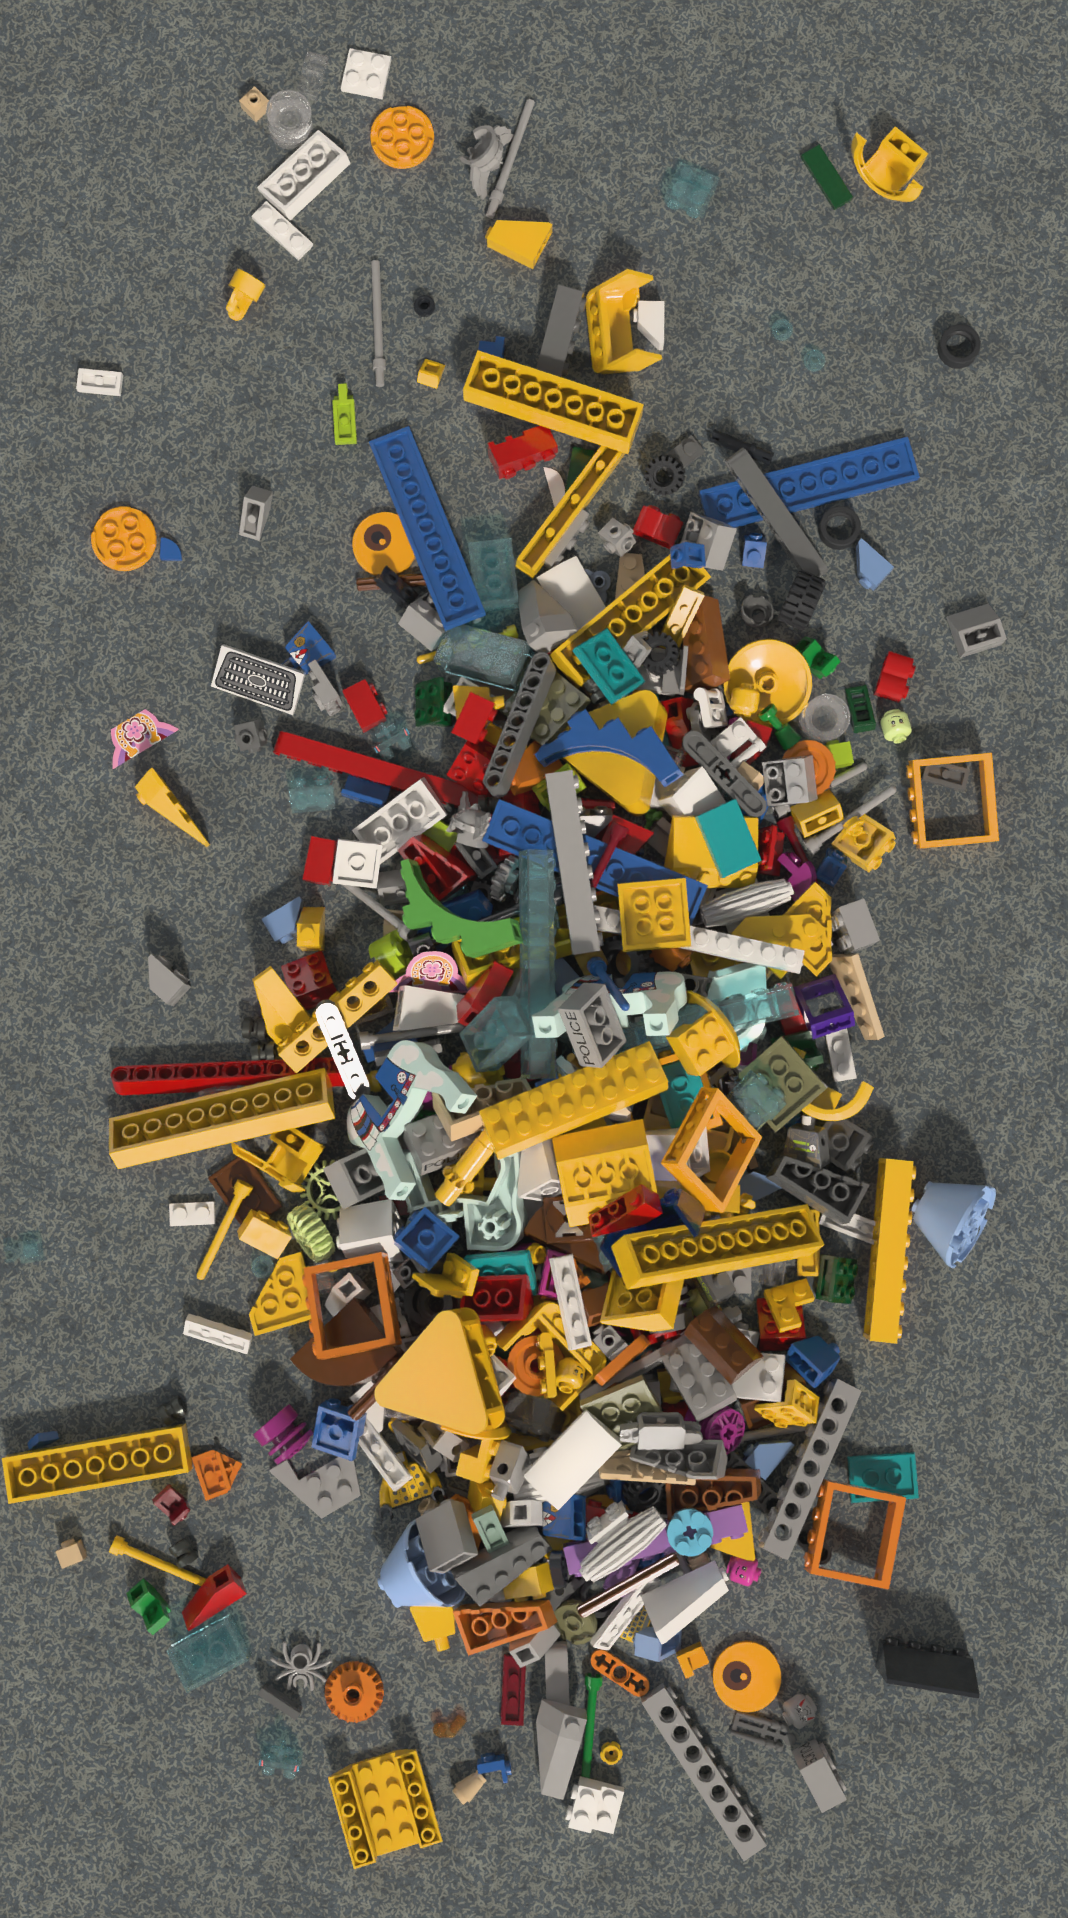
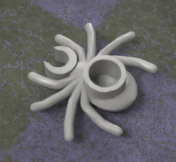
M286 1641L283 1642L282 1651L288 1664L282 1663L273 1657L270 1659L276 1665L289 1669L275 1677V1681H278L285 1675L290 1674L287 1681V1690H291L292 1678L294 1677L293 1685L295 1688L297 1687L298 1679L304 1680L305 1688L309 1678L310 1691H313L314 1680L311 1674L320 1678L323 1682L327 1680L323 1675L312 1669H318L332 1663V1659H329L324 1663L313 1665L317 1662L321 1652L320 1642L317 1643V1652L313 1660L312 1651L305 1644H298L292 1649L290 1660Z

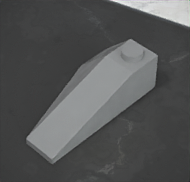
M532 580L517 592L522 630L528 645L538 653H549L578 631L572 615L535 580Z
M702 1440L701 1443L684 1445V1449L645 1450L638 1449L637 1445H634L630 1452V1460L692 1479L717 1480L724 1477L728 1459L723 1440Z
M543 1698L541 1699L536 1718L541 1794L563 1800L587 1721L586 1709Z

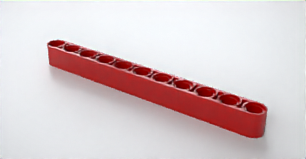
M279 731L273 753L277 755L281 753L287 755V758L297 761L305 760L308 761V764L320 768L325 766L337 773L342 774V772H345L357 778H365L374 783L392 786L391 789L401 792L407 790L420 779L425 778L442 804L446 805L449 803L458 808L463 791L468 792L470 806L475 803L478 804V795L459 783L288 732ZM488 792L486 797H492L491 793Z
M333 1057L313 1058L298 1073L283 1059L118 1066L110 1074L114 1090L119 1095L228 1091L322 1068L326 1069L332 1087L345 1086Z

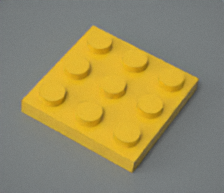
M686 878L618 884L623 952L691 946Z

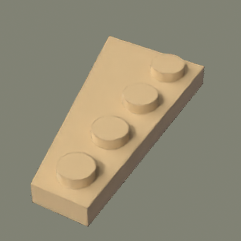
M625 553L620 557L615 600L645 575L642 554ZM651 627L647 632L653 635V630Z
M858 953L832 955V961L829 963L833 974L836 975L854 1011V1018L864 1039L879 1040L885 1037Z
M631 1450L614 1452L598 1469L600 1479L695 1485L696 1479L630 1460Z

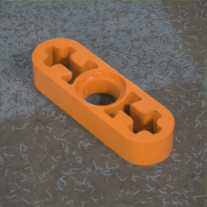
M643 1334L640 1335L605 1366L594 1379L601 1387L605 1386L643 1352L651 1342Z
M595 1649L592 1652L590 1659L591 1665L595 1670L635 1696L641 1697L647 1694L649 1691V1681L644 1674L609 1651ZM604 1654L605 1661L611 1664V1660L615 1661L611 1665L609 1672L606 1671L608 1669L606 1664L602 1662L600 1665L596 1664V1655L601 1656ZM617 1666H623L627 1672L623 1678L614 1676L613 1671ZM631 1672L634 1673L632 1676L633 1680L637 1682L643 1680L644 1689L639 1688L635 1690V1684L630 1680L628 1685L625 1684L630 1678Z

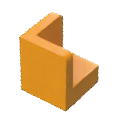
M701 1642L676 1652L685 1678L693 1676V1670L709 1663Z

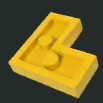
M807 1279L764 1290L765 1299L779 1332L801 1327L802 1322L795 1307L814 1302V1295Z

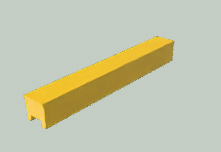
M600 446L519 555L515 567L532 579L536 576L548 555L580 511L587 507L626 453Z

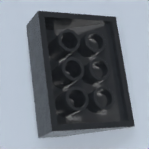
M886 1637V1640L879 1639L875 1667L886 1683L979 1699L980 1693L974 1660L967 1654V1650L953 1648V1651L944 1650V1646L931 1644L930 1648L923 1647L922 1643L909 1640L908 1644L899 1643V1639L894 1637Z

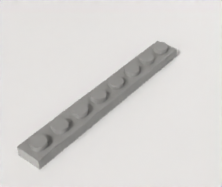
M729 1306L722 1310L733 1324L742 1319V1312L738 1306L733 1308ZM682 1332L680 1334L681 1337L678 1339L665 1341L661 1344L660 1349L654 1352L649 1350L641 1355L640 1360L634 1363L631 1361L605 1386L601 1387L598 1383L595 1385L593 1383L588 1384L579 1394L580 1400L605 1390L615 1382L623 1383L662 1364L661 1357L690 1340Z

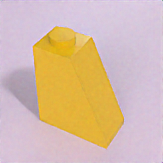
M497 220L494 226H490L485 236L487 247L533 269L552 234V224L549 222Z
M303 907L297 923V947L302 951H324L325 907Z
M745 1502L741 1504L748 1532L743 1533L744 1536L738 1539L722 1538V1542L710 1545V1547L747 1561H754L755 1551L750 1503Z

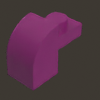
M784 852L777 860L793 874L786 882L790 881L794 894L790 896L796 901L816 882V870L811 861L801 865V859L795 853Z

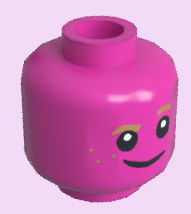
M731 1556L726 1573L729 1574L731 1581L744 1586H750L753 1581L758 1582L762 1569L758 1568V1560L756 1558L754 1561H747Z

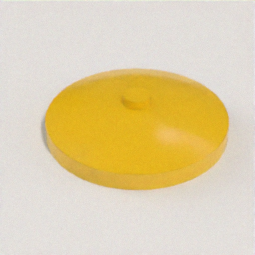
M776 639L756 640L738 650L728 663L730 680L724 683V692L728 704H730L732 690L735 687H741V683L754 685V690L760 693L757 712L751 714V717L737 715L745 722L749 720L767 727H773L769 721H762L758 714L768 705L774 704L777 708V718L782 724H785L798 716L806 706L812 690V676L807 661L792 645Z

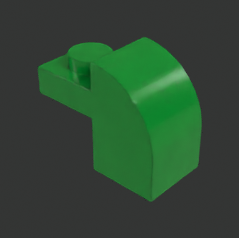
M804 636L795 646L807 661L810 672L818 679L832 674L836 666L841 662L836 655L825 652L815 639Z
M144 1578L126 1593L130 1607L143 1617L146 1629L152 1635L170 1621L168 1613L171 1609L168 1603Z

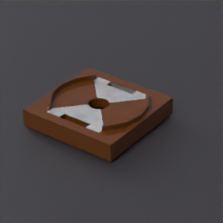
M563 1196L543 1198L546 1244L593 1240L589 1224L569 1227V1223L563 1220L564 1216L567 1215L565 1205L560 1204L564 1203ZM562 1234H576V1236L563 1237Z

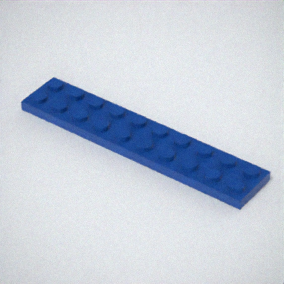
M407 426L369 441L444 630H450L485 616V610L410 427Z
M908 437L763 474L790 513L917 481L920 478ZM737 481L699 491L706 517L724 522L734 528L763 520Z
M499 799L482 841L560 873L552 820ZM582 834L583 842H588L590 856H586L587 865H591L592 872H594L608 843ZM616 847L596 888L619 897L618 884L686 878L689 924L691 926L708 885Z

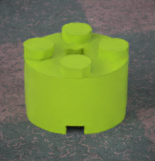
M398 929L369 945L370 958L378 959L396 980L406 974V969L414 957L408 942L400 937Z

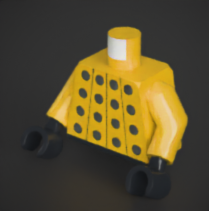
M405 1451L398 1452L396 1455L413 1478L396 1492L382 1478L379 1491L380 1510L378 1513L381 1521H383L382 1517L385 1513H390V1519L392 1520L394 1517L392 1510L429 1497H432L439 1504L437 1497L440 1494L445 1499L448 1498V1495L442 1489L437 1473L433 1471L430 1474L416 1461L408 1463Z

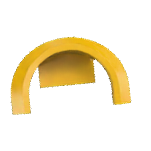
M894 127L882 140L876 153L865 164L863 148L867 140L856 132L851 143V153L857 171L864 182L876 193L887 199L900 202L915 200L920 195L923 187L914 179L907 186L906 190H900L922 167L928 153L897 127Z
M686 991L688 1003L698 1004L708 1011L692 1024H682L672 1031L670 1035L665 1036L687 1074L701 1076L720 1061L723 1062L726 1068L737 1067L740 1063V1043L727 1017L708 998L693 991Z
M793 1047L803 1059L806 1052ZM864 1081L861 1082L854 1097L846 1105L837 1109L835 1108L842 1094L828 1087L801 1111L820 1120H843L855 1115L864 1107L874 1087Z
M297 1128L275 1132L270 1135L269 1138L278 1145L267 1162L243 1147L231 1143L233 1154L266 1172L279 1181L278 1185L294 1193L306 1190L301 1184L325 1148Z
M504 1420L499 1427L478 1434H468L443 1425L441 1426L442 1430L454 1434L482 1439L481 1445L477 1444L461 1452L456 1475L480 1484L490 1479L489 1473L502 1440L508 1441L507 1438L512 1432L507 1422Z

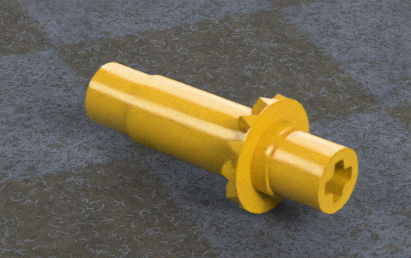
M485 1128L471 1143L455 1166H445L442 1170L445 1179L436 1191L435 1197L444 1205L450 1207L461 1193H471L474 1190L472 1180L494 1152Z

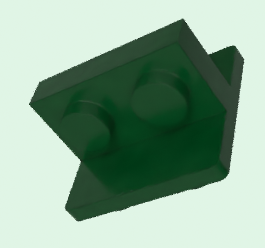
M437 677L416 684V710L414 713L416 727L426 725L452 726V714L444 712V705L452 693V683L444 682L443 677Z
M809 1030L783 1035L792 1047L806 1052L803 1060L813 1071L819 1070V1064L824 1063L823 1055L817 1048L816 1040L812 1038ZM781 1036L771 1038V1045L774 1042H776Z
M822 1254L816 1299L831 1303L851 1304L855 1296L854 1281L858 1273L857 1259Z

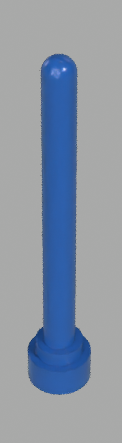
M601 957L591 958L587 963L589 972L593 976L599 977L623 1011H628L630 1005L607 974V965Z

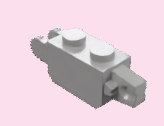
M642 1412L637 1416V1422L620 1424L619 1430L620 1441L637 1443L638 1449L645 1450L684 1449V1445L698 1444L703 1439L700 1432V1424L697 1421H684L683 1416L679 1412Z

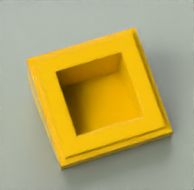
M425 359L418 372L417 382L437 389L445 365Z

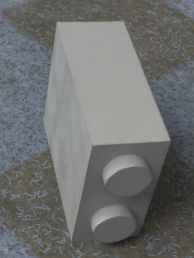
M454 1499L442 1501L440 1506L435 1509L426 1510L421 1517L415 1519L430 1572L444 1574L478 1555L465 1505L463 1502L454 1501Z

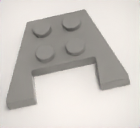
M337 1457L301 1479L298 1478L288 1459L269 1470L272 1475L321 1519L361 1496L354 1460L349 1461Z

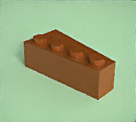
M704 595L683 639V648L688 646L684 692L694 694L697 688L711 690L730 680L719 601Z
M726 1469L724 1477L717 1480L696 1479L695 1485L666 1483L667 1520H671L674 1513L684 1508L711 1511L727 1505L732 1506L757 1500L761 1493L760 1469Z

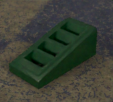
M867 685L846 688L845 693L853 732L860 733L875 730L876 721ZM864 694L862 698L852 699V695ZM865 702L866 704L864 706L854 707V704ZM867 711V714L856 716L857 712Z

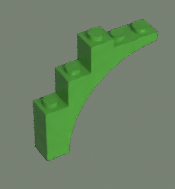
M411 859L400 861L402 866L401 876L407 888L405 894L410 902L409 905L402 907L404 912L402 919L407 928L417 931L433 926L431 928L432 936L436 942L442 944L462 939L460 945L465 956L472 958L523 943L517 920L508 918L494 922H476L454 914L432 894L422 876L417 861Z

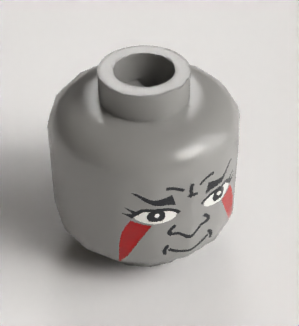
M797 1693L783 1703L784 1713H782V1716L788 1726L793 1724L797 1729H801L815 1719L817 1708L808 1694L804 1696L802 1693Z

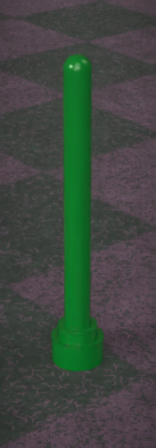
M586 1673L584 1685H586L588 1690L587 1721L585 1725L581 1777L590 1779L597 1691L602 1686L603 1675L596 1674V1677H591V1673Z

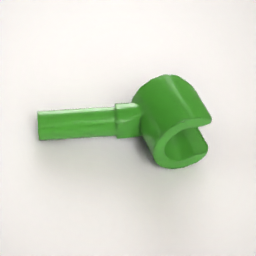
M656 808L649 809L645 813L647 822L644 828L650 830L653 822L659 821L663 817V813L661 811L656 812Z

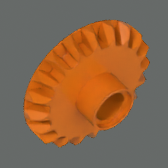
M813 740L800 741L788 749L782 759L813 755L817 795L823 794L829 788L832 781H834L836 762L833 754L828 747L820 742Z
M529 1336L521 1339L509 1352L507 1368L516 1376V1379L513 1381L515 1388L530 1396L544 1395V1393H540V1380L543 1379L542 1370L538 1368V1371L535 1373L530 1368L531 1361L535 1360L538 1363V1356H541V1351L536 1348L538 1336ZM553 1342L556 1370L558 1362L563 1360L564 1356L560 1348Z
M350 1661L339 1665L331 1672L325 1685L324 1696L331 1713L335 1714L338 1719L345 1720L347 1723H358L363 1720L366 1721L380 1708L384 1696V1687L381 1677L374 1668L363 1662ZM356 1689L360 1696L352 1698L348 1695V1691Z

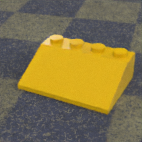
M672 816L664 867L707 884V888H743L755 884L758 862L720 879L695 816ZM743 816L758 851V817Z
M615 1259L600 1322L607 1325L653 1332L673 1329L684 1279L627 1290Z

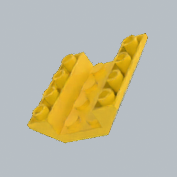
M643 1119L562 1134L552 1138L569 1227L589 1224L588 1217L640 1184L657 1193Z
M417 1749L395 1750L356 1762L328 1777L354 1869L376 1863L377 1856L418 1843L420 1848L443 1842Z

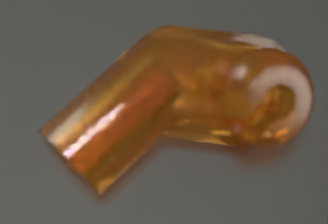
M458 1714L452 1722L436 1723L433 1727V1733L439 1738H453L467 1720L461 1714Z

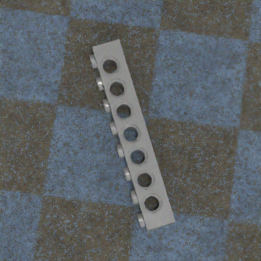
M832 1379L831 1382L828 1381L823 1390L825 1396L818 1405L817 1422L808 1424L805 1430L807 1437L804 1443H801L797 1448L795 1454L797 1456L796 1462L789 1467L786 1474L788 1480L785 1486L782 1485L778 1491L777 1498L779 1500L776 1507H772L768 1514V1520L770 1521L767 1527L763 1528L760 1532L758 1547L782 1559H789L862 1392L861 1390L839 1379ZM835 1398L840 1403V1407L837 1411H835L831 1406V1403ZM825 1419H828L831 1423V1428L827 1432L822 1427ZM816 1440H819L822 1444V1448L818 1453L813 1449V1444ZM807 1461H810L813 1466L809 1474L804 1470V1464ZM801 1482L803 1492L798 1495L795 1492V1485ZM789 1503L794 1506V1512L790 1516L785 1512V1507ZM780 1524L785 1528V1533L782 1537H778L776 1534V1528Z
M662 1683L642 1696L641 1703L743 1861L767 1846L764 1839L767 1835L760 1824L755 1825L751 1819L754 1815L747 1804L742 1805L738 1799L741 1797V1794L734 1784L730 1786L726 1778L729 1776L721 1764L717 1766L713 1758L716 1756L709 1745L704 1746L700 1739L703 1736L698 1727L690 1725L688 1721L690 1715L685 1707L681 1706L679 1708L675 1701L678 1697L672 1687L669 1686L667 1688ZM670 1706L673 1708V1711L670 1715H663L661 1713L662 1708ZM677 1726L686 1728L685 1732L681 1735H677L673 1731ZM694 1745L698 1747V1751L695 1754H688L686 1752L689 1746ZM704 1765L711 1767L710 1772L707 1774L699 1772V1769ZM721 1785L724 1789L721 1793L716 1794L712 1792L713 1787ZM728 1805L736 1806V1810L733 1813L725 1812V1808ZM741 1825L749 1826L748 1831L745 1833H740L737 1830Z

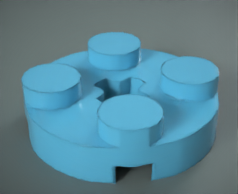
M684 1508L674 1513L667 1526V1538L677 1553L686 1556H697L710 1547L712 1543L713 1527L709 1518L704 1513L694 1508ZM687 1526L696 1529L693 1538L684 1536L683 1532L687 1531Z

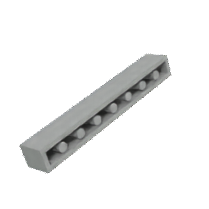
M573 770L545 774L572 955L600 951V946H604L602 932L597 933L596 924L600 923L599 911L594 910L593 901H597L595 887L591 888L589 879L593 878L592 866L587 865L586 856H590L588 842H583L582 834L586 833L585 821L580 820L579 811H583L581 797L577 798L575 790L579 788L578 775H573Z

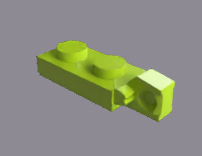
M347 383L338 384L339 396H334V400H332L335 444H357L355 401L353 395L348 396Z

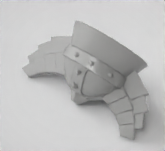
M484 125L474 129L473 133L476 140H481L474 148H467L470 157L461 156L459 158L462 163L470 165L472 187L475 189L477 196H480L482 200L487 196V180L490 171L498 169L500 164H503V146L512 142L514 134H511V129H507L506 126L496 125L492 127Z
M463 791L458 812L450 818L451 822L446 831L458 833L456 841L458 843L476 848H487L488 843L482 840L487 832L491 814L483 812L477 803L470 806L468 792Z

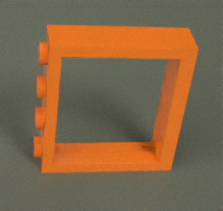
M378 1252L304 1268L302 1280L304 1286L307 1287L306 1306L311 1314L309 1328L314 1335L312 1349L314 1355H317V1359L325 1360L402 1344L387 1253ZM374 1262L386 1338L327 1350L316 1274Z
M823 1479L817 1492V1506L812 1511V1520L814 1521L812 1529L808 1532L807 1541L809 1547L808 1552L803 1557L805 1559L804 1570L814 1575L889 1589L906 1497L896 1493ZM834 1490L889 1501L874 1578L819 1567Z

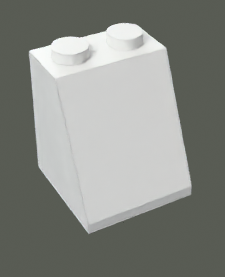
M702 766L686 771L657 800L671 817L673 815L697 816L726 803Z
M706 1127L686 1163L697 1177L710 1172ZM679 1128L645 1131L655 1180L677 1181L661 1164V1161Z
M552 1138L521 1150L518 1198L543 1201L545 1197H558L562 1195Z
M388 1199L350 1206L345 1209L340 1208V1218H337L339 1236L336 1237L338 1249H342L346 1258L384 1252L388 1254L389 1261H404V1253L394 1245L396 1239L394 1235L402 1226L404 1227V1224L393 1200Z

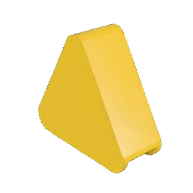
M641 690L620 699L612 705L607 704L588 712L599 729H602L603 725L609 720L619 718L632 738L636 736L639 730L651 726L663 742L667 711L657 696L649 690ZM568 725L564 731H569L571 727ZM598 751L576 753L561 758L631 815L642 816L650 809L656 776L642 764L626 756Z
M467 1307L440 1312L376 1386L375 1399L377 1403L382 1407L468 1434H478L499 1427L504 1421L505 1410L478 1314L473 1309Z

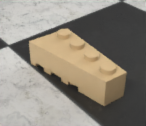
M525 1077L497 1081L495 1085L489 1086L483 1084L475 1085V1088L471 1089L477 1097L466 1113L450 1112L446 1108L444 1098L440 1094L432 1092L433 1108L452 1142L484 1129L480 1119V1110L529 1091L531 1087Z

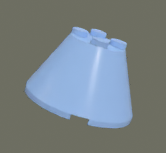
M929 1181L923 1190L924 1195L921 1200L917 1199L913 1204L912 1211L915 1212L913 1219L946 1265L955 1268L956 1265L954 1263L956 1261L961 1263L966 1258L988 1221L984 1217L987 1209L993 1208L996 1190L987 1185L932 1183Z
M416 1520L410 1522L381 1567L380 1577L377 1580L380 1589L385 1590L393 1605L397 1608L401 1606L452 1607L458 1604L464 1598L466 1591L454 1579L451 1570L444 1574L429 1571Z

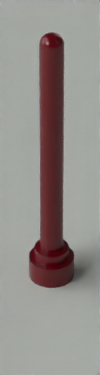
M789 816L778 821L776 824L780 831L782 830L783 833H786L795 854L801 859L800 864L803 865L808 859L794 831L796 829L794 826L796 824L793 816Z
M616 822L612 823L609 829L611 831V838L593 872V878L590 879L591 888L595 887L596 889L619 840L622 841L623 837L626 838L630 829Z

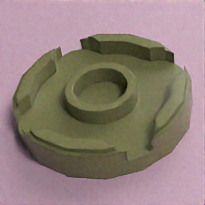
M571 1599L565 1600L554 1611L557 1619L555 1624L561 1632L560 1637L562 1639L572 1641L571 1644L575 1645L585 1644L591 1640L596 1632L597 1620L594 1613L582 1618L578 1614L576 1607L583 1602Z

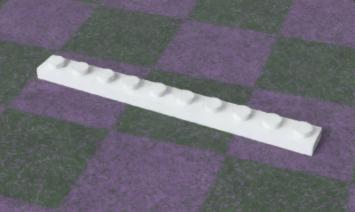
M593 905L594 910L599 911L600 923L596 924L597 930L622 935L620 911ZM690 926L691 946L678 947L800 974L805 952L804 950Z

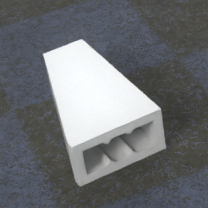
M407 985L400 986L393 1031L458 1023L456 1005L465 995Z
M715 1560L641 1595L654 1631L661 1644L666 1643L729 1591L725 1583L729 1580L723 1567L718 1568Z

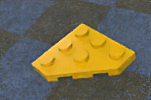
M814 882L783 915L810 914L827 929L804 954L802 961L804 966L815 976H818L832 961L831 897Z
M810 914L746 917L731 935L804 950L805 954L827 929ZM769 968L780 979L788 972Z
M302 1251L279 1258L272 1274L249 1313L255 1336L311 1319L310 1310L306 1306L307 1287L304 1286L302 1280V1268H306Z

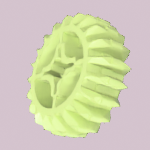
M326 1160L322 1161L323 1168L328 1166ZM315 1163L314 1168L316 1171L310 1170L308 1174L311 1177H305L304 1181L308 1182L307 1185H302L307 1193L300 1194V1197H308V1201H305L303 1204H312L311 1208L313 1211L318 1210L317 1215L319 1218L324 1212L325 1220H329L330 1213L333 1214V1218L336 1220L338 1212L342 1207L340 1205L329 1209L321 1206L328 1198H333L336 1201L338 1199L333 1194H328L323 1198L326 1194L325 1185L331 1186V1184L319 1176L324 1170L320 1168L318 1163ZM314 1181L321 1188V1194L317 1200L314 1199L312 1193Z
M306 1204L293 1208L287 1215L288 1224L293 1236L305 1254L316 1263L330 1258L335 1252V1244L321 1218Z

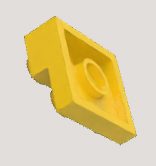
M864 814L859 818L864 821L863 830L858 835L852 836L845 834L846 830L843 828L832 842V846L869 873L872 868L876 870L881 865V857L885 852L889 853L892 851L896 844L894 841L896 838L891 830Z

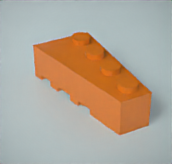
M550 1600L484 1603L481 1607L477 1603L464 1604L452 1611L468 1656L547 1630L557 1623Z

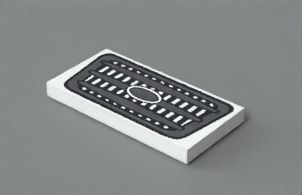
M223 644L211 687L293 715L306 673Z

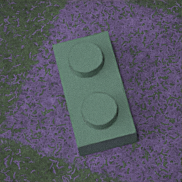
M492 1504L471 1514L488 1553L510 1544Z

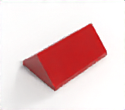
M527 1274L478 1276L473 1296H463L460 1302V1308L467 1307L473 1309L478 1314L480 1322L525 1320L535 1306Z

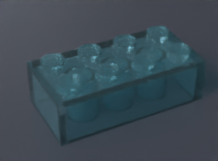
M462 624L445 631L433 660L443 672L518 692L535 652L528 645L527 641Z

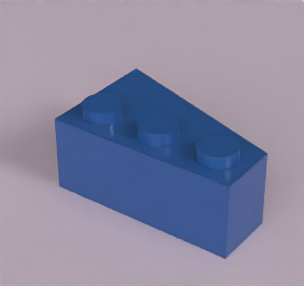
M480 889L441 903L454 914L471 921L491 915L493 905ZM433 926L420 929L422 933L429 932L430 937H433L431 933ZM452 942L439 944L434 947L438 952H441L451 945Z

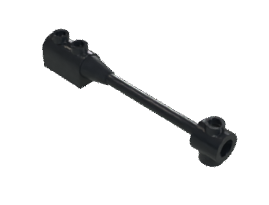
M561 877L532 887L533 893L516 903L513 907L476 920V922H494L517 914L544 912L565 904ZM429 932L418 933L413 938L407 940L413 957L423 952L436 951L434 946L442 944L436 942L433 937L431 938Z

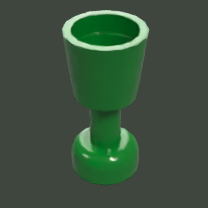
M770 704L758 714V717L762 721H769L776 729L774 732L776 739L784 751L788 750L801 739V736L788 723H781L776 716V706Z

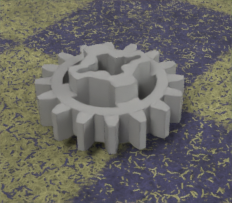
M510 855L509 858H505L504 864L500 863L494 876L491 878V883L493 884L490 887L492 890L490 893L491 898L504 903L506 899L510 898V894H515L524 871L522 867L525 863L522 859Z

